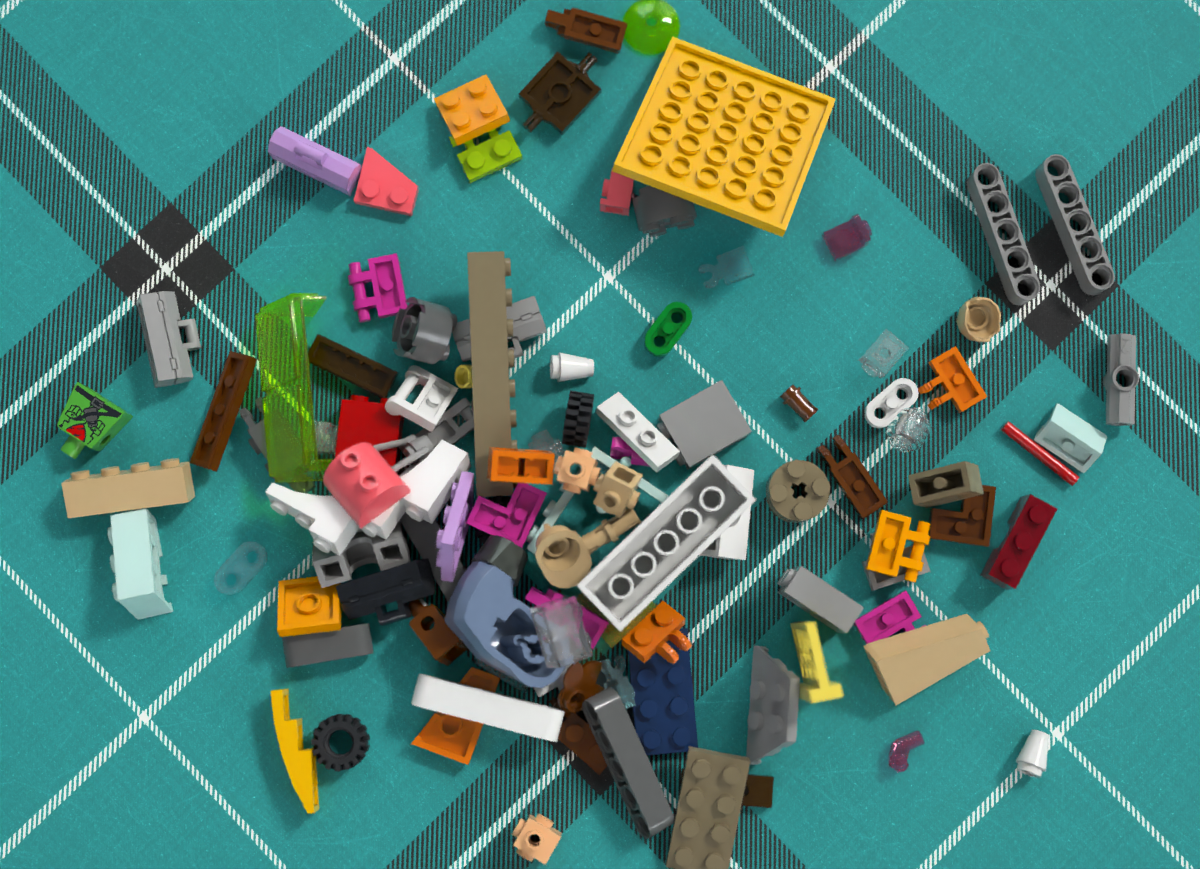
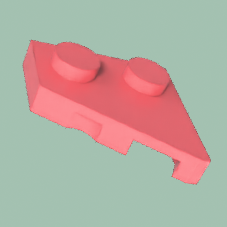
M367 147L353 201L355 204L412 217L419 190L418 186L375 150Z

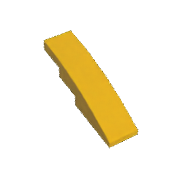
M289 689L271 690L273 719L281 755L291 782L307 813H315L319 810L317 758L312 752L314 748L304 749L302 718L290 719Z

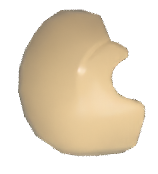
M973 297L960 307L956 322L959 331L968 340L989 342L1001 330V313L998 305L990 298Z

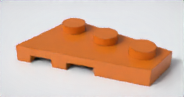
M471 667L459 683L496 692L501 677ZM436 712L411 744L469 765L484 724Z

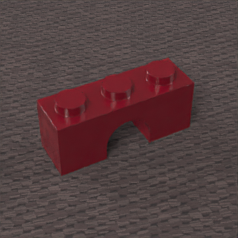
M1031 494L1022 496L1007 522L1010 524V528L1006 537L998 548L993 549L980 576L1006 590L1016 589L1057 508Z

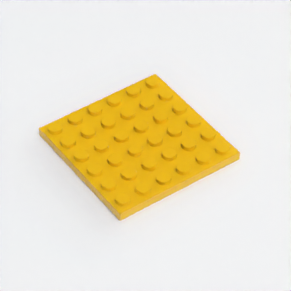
M672 37L614 162L612 171L783 237L836 99Z

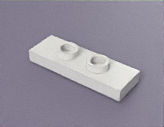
M617 392L597 406L596 414L656 473L679 456L680 451L620 392Z

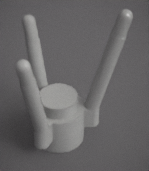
M412 434L406 438L373 445V447L377 451L407 445L404 448L406 458L391 467L396 472L408 464H412L399 475L401 477L416 467L433 451L434 446L426 435L416 438Z

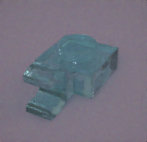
M624 656L614 657L615 669L611 667L609 659L600 661L602 662L601 670L607 682L603 683L604 688H613L619 694L625 709L636 706L633 686L629 683L627 676L623 677V672L626 669Z

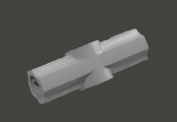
M1123 333L1108 335L1107 373L1103 379V385L1106 389V424L1111 426H1131L1135 424V387L1139 382V374L1136 370V336ZM1117 373H1120L1125 377V387H1122L1117 383Z

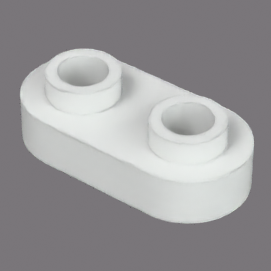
M899 378L892 382L867 404L864 415L868 424L874 428H885L916 402L918 398L916 384L907 378ZM897 390L905 391L906 398L903 400L899 399L896 394ZM875 409H881L884 412L882 419H878L875 416Z

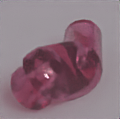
M919 730L893 741L888 755V763L896 772H904L909 766L907 763L909 751L924 744Z

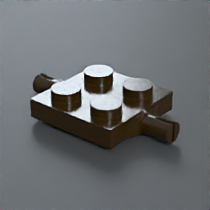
M557 52L519 93V98L530 106L533 114L522 126L526 130L528 129L529 133H532L543 121L553 126L563 135L601 94V88L592 82L587 74L589 69L597 63V58L595 56L592 57V54L589 52L577 65L568 61Z

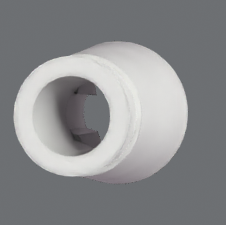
M560 352L558 355H551V379H557L558 382L593 377V359Z
M1031 730L1016 759V763H1018L1017 771L1031 777L1041 778L1042 772H1046L1050 735L1039 730Z

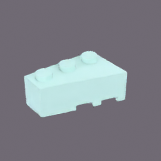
M147 508L111 515V527L108 528V538L111 545H113L114 555L110 556V565L116 577V583L112 585L115 600L119 601L138 620L173 612L172 603H168L165 600L162 585L168 584L167 576L161 575L159 557L163 555L155 517Z

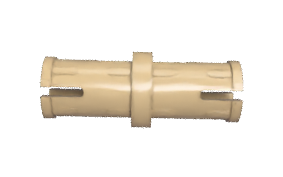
M627 508L621 518L615 516L608 521L604 519L601 521L602 524L582 536L581 539L589 554L611 541L616 542L619 540L618 537L640 524L641 521L634 510Z

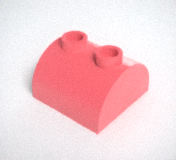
M359 443L344 450L330 463L323 476L325 487L360 529L411 492L405 482L370 443Z

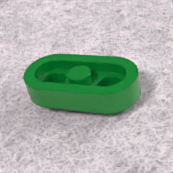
M682 302L670 303L650 327L644 341L645 347L650 354L658 357L667 355L688 329L692 321V312L686 304ZM679 314L682 317V321L674 323L671 320V316ZM661 337L664 339L665 344L658 347L654 344V339Z

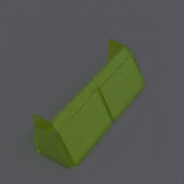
M317 293L289 294L261 307L260 312L255 314L261 391L266 392V397H263L262 402L269 476L275 477V483L323 481L327 467L334 460H318L304 319V317H314L327 299L326 296H318Z

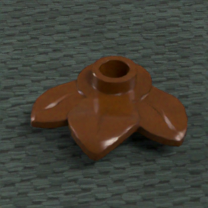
M594 660L581 665L578 661H575L569 666L563 677V688L559 692L557 699L558 705L563 711L579 712L582 710L583 701L605 690L596 684L603 666L602 662Z

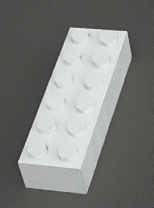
M712 454L578 583L577 587L619 631H622L756 499Z

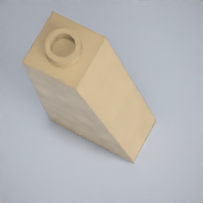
M968 614L870 642L863 646L882 689L895 705L900 704L990 651L986 638L989 637L986 628L980 621L976 623Z

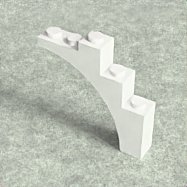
M441 440L427 458L400 477L410 488L411 492L361 528V530L371 537L378 535L386 540L405 512L417 521L423 519L432 524L449 500L453 483H459L462 471L468 472L471 463L468 453ZM273 482L266 490V494L271 502L270 507L280 515L285 516L288 513L295 517L298 524L310 531L314 539L313 544L325 553L332 551L340 556L359 529V526L334 496H316L296 492Z

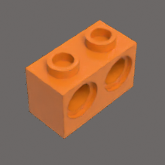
M489 447L487 478L490 481L552 485L555 454L544 450Z

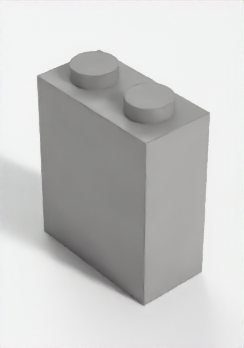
M722 380L660 414L658 417L660 423L657 424L658 430L667 439L670 438L672 444L680 451L679 456L675 460L679 466L685 464L687 470L708 459L712 454L715 455L747 437L752 432Z
M803 566L790 568L789 570L786 569L777 583L781 586L777 593L837 633L847 634L864 608Z

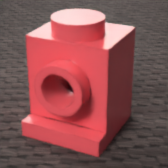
M611 170L610 179H604L602 196L607 197V199H600V211L629 216L634 180Z

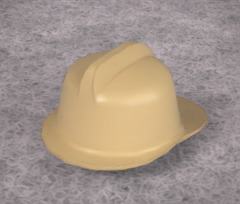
M544 524V531L537 537L535 545V557L538 565L551 585L558 588L577 586L591 572L592 561L581 537L568 527Z

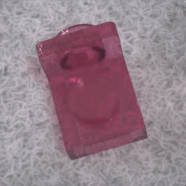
M856 214L849 221L824 232L822 236L836 261L866 247L871 241L870 236L872 232L865 219L861 220L859 214Z

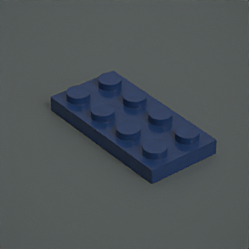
M681 628L679 631L688 638L687 628ZM670 640L666 643L679 655V659L674 664L668 662L657 652L643 663L628 651L635 731L646 755L688 752L689 746L698 748L689 650L683 651Z

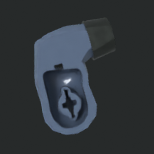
M491 535L459 579L448 603L445 616L446 625L480 661L528 687L543 688L555 682L565 669L568 659L567 638L558 626L536 615L526 604L513 597V587H516L519 583L528 560V554L514 542L501 536Z

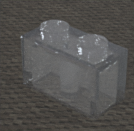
M575 596L560 597L530 608L547 668H562L593 656L590 648L591 638L585 631L582 621L583 611Z

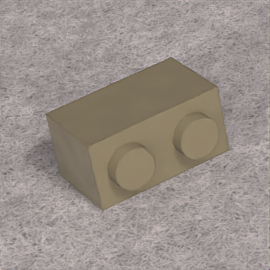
M967 461L908 475L913 504L929 508L984 495L979 467L977 464Z

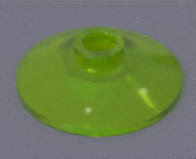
M639 0L628 8L623 17V22L628 23L624 38L634 50L647 55L663 53L667 50L672 37L678 38L680 31L679 17L674 8L663 0ZM648 19H654L656 20L657 24L654 26L647 25L646 21Z

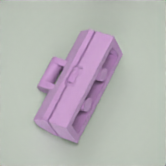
M282 126L274 131L269 140L268 153L272 159L351 196L362 169L359 163Z

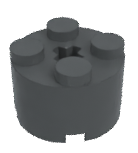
M651 186L639 189L640 196L635 193L631 194L638 229L643 234L649 233L650 237H656L666 234V228L677 226L678 230L695 226L694 219L697 218L693 202Z
M415 297L408 298L405 302L409 303L406 309H399L394 321L392 341L397 342L398 348L393 349L394 353L397 356L428 364H435L439 360L445 361L450 353L449 341L451 333L457 325V316L452 314L446 306Z

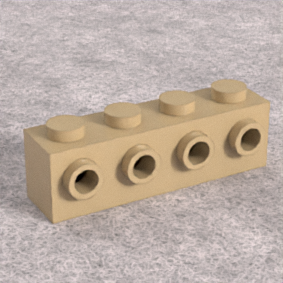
M179 458L160 461L161 465L150 467L149 462L131 465L129 470L120 471L119 466L101 469L99 474L90 475L89 470L73 472L70 474L71 477L61 483L67 517L76 518L188 503L195 497L190 463H180Z

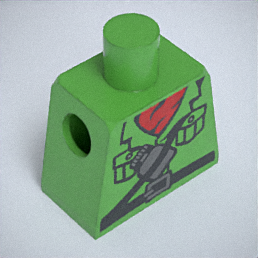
M77 382L57 423L58 428L70 435L60 450L74 459L78 457L85 445L100 452L133 416L88 386Z

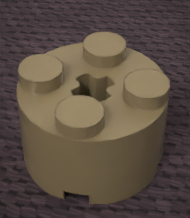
M793 460L783 464L772 473L766 484V499L769 509L775 516L786 522H804L817 516L825 508L830 495V483L824 472L815 464L804 460ZM799 485L802 487L801 493L803 496L794 498L792 496L794 490L791 486L796 487Z

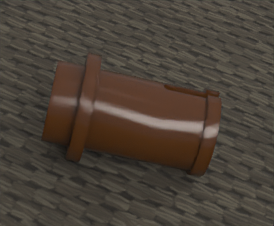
M792 384L780 397L784 400L782 403L784 405L787 403L805 423L817 412L818 408L800 392V387L796 388Z

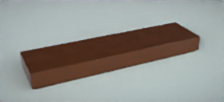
M233 351L229 352L192 454L191 464L217 472L257 361L256 358Z

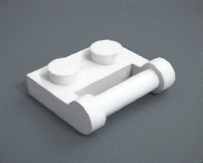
M413 365L405 373L406 379L396 394L391 396L385 403V409L391 415H402L433 432L455 397L458 388L421 367ZM415 385H423L424 388L414 404L407 402L406 399Z

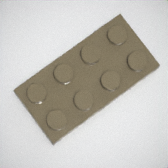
M688 747L666 867L674 869H729L750 765L749 757Z

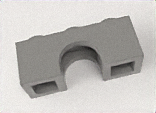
M401 521L397 523L386 540L378 535L371 537L363 531L356 533L340 556L332 551L325 553L313 545L312 563L322 588L351 580L352 572L365 564L378 563L380 570L383 571L410 562L409 544Z

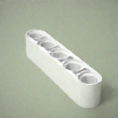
M420 673L411 701L412 705L554 742L558 740L565 713L563 710Z

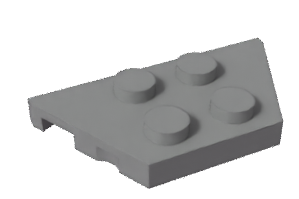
M753 646L746 757L750 758V764H760L761 759L765 756H773L780 752L782 747L792 745L796 742L800 678L792 671H788L782 661L773 659L768 654L769 649L764 646Z

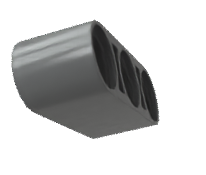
M369 623L342 627L341 630L282 638L286 668L374 653Z

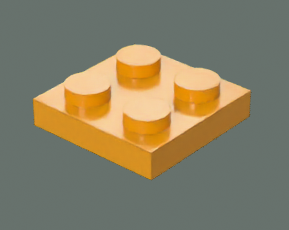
M486 74L434 98L435 104L457 146L510 122L509 115Z
M318 576L278 581L277 631L279 637L341 630V603L336 586L341 583L322 588Z

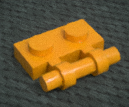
M880 510L865 569L897 577L899 566L907 568L904 580L916 583L918 572H922L924 565L921 562L925 545H929L931 537L928 535L930 523L919 521L915 532L909 530L912 518ZM906 540L913 542L910 558L902 556Z

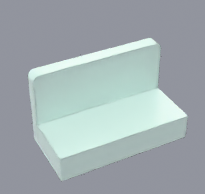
M1056 404L1049 420L1035 435L1034 441L1082 473H1085L1102 455L1107 436L1065 407Z

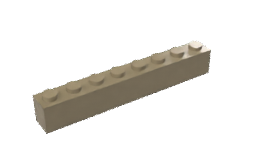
M504 251L467 252L477 497L513 495V488H516L518 484L517 482L490 481L487 478L489 447L517 449V440H511V428H517L516 410H510V398L515 397V379L509 380L508 368L514 367V349H508L507 337H513V319H507L506 307H512V288H506L505 276H511V259L504 258Z

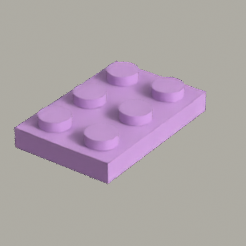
M462 471L459 483H453L450 500L453 503L452 506H446L443 524H446L444 530H439L437 535L436 548H439L436 567L441 568L442 581L453 582L469 529V525L466 522L474 507V473Z

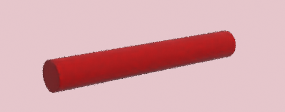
M1007 421L1003 425L1001 431L1068 484L1073 486L1078 481L1079 476L1011 422Z

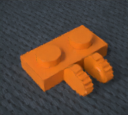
M956 346L928 362L937 377L918 388L920 394H926L940 383L945 389L946 394L930 401L928 404L930 410L951 399L958 412L961 413L987 397Z
M664 601L657 605L622 638V646L643 663L657 652L668 662L674 664L679 659V655L666 642L670 640L685 652L691 648L692 643L679 631L685 625L686 618Z

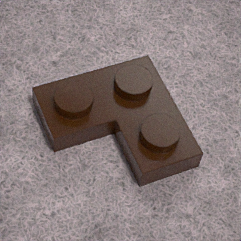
M982 485L984 495L963 499L960 512L936 508L930 509V528L928 535L931 536L930 539L989 547L996 487Z

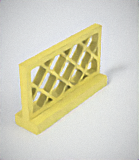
M802 621L790 623L803 683H800L799 698L810 703L844 697L841 683L828 680L816 623Z

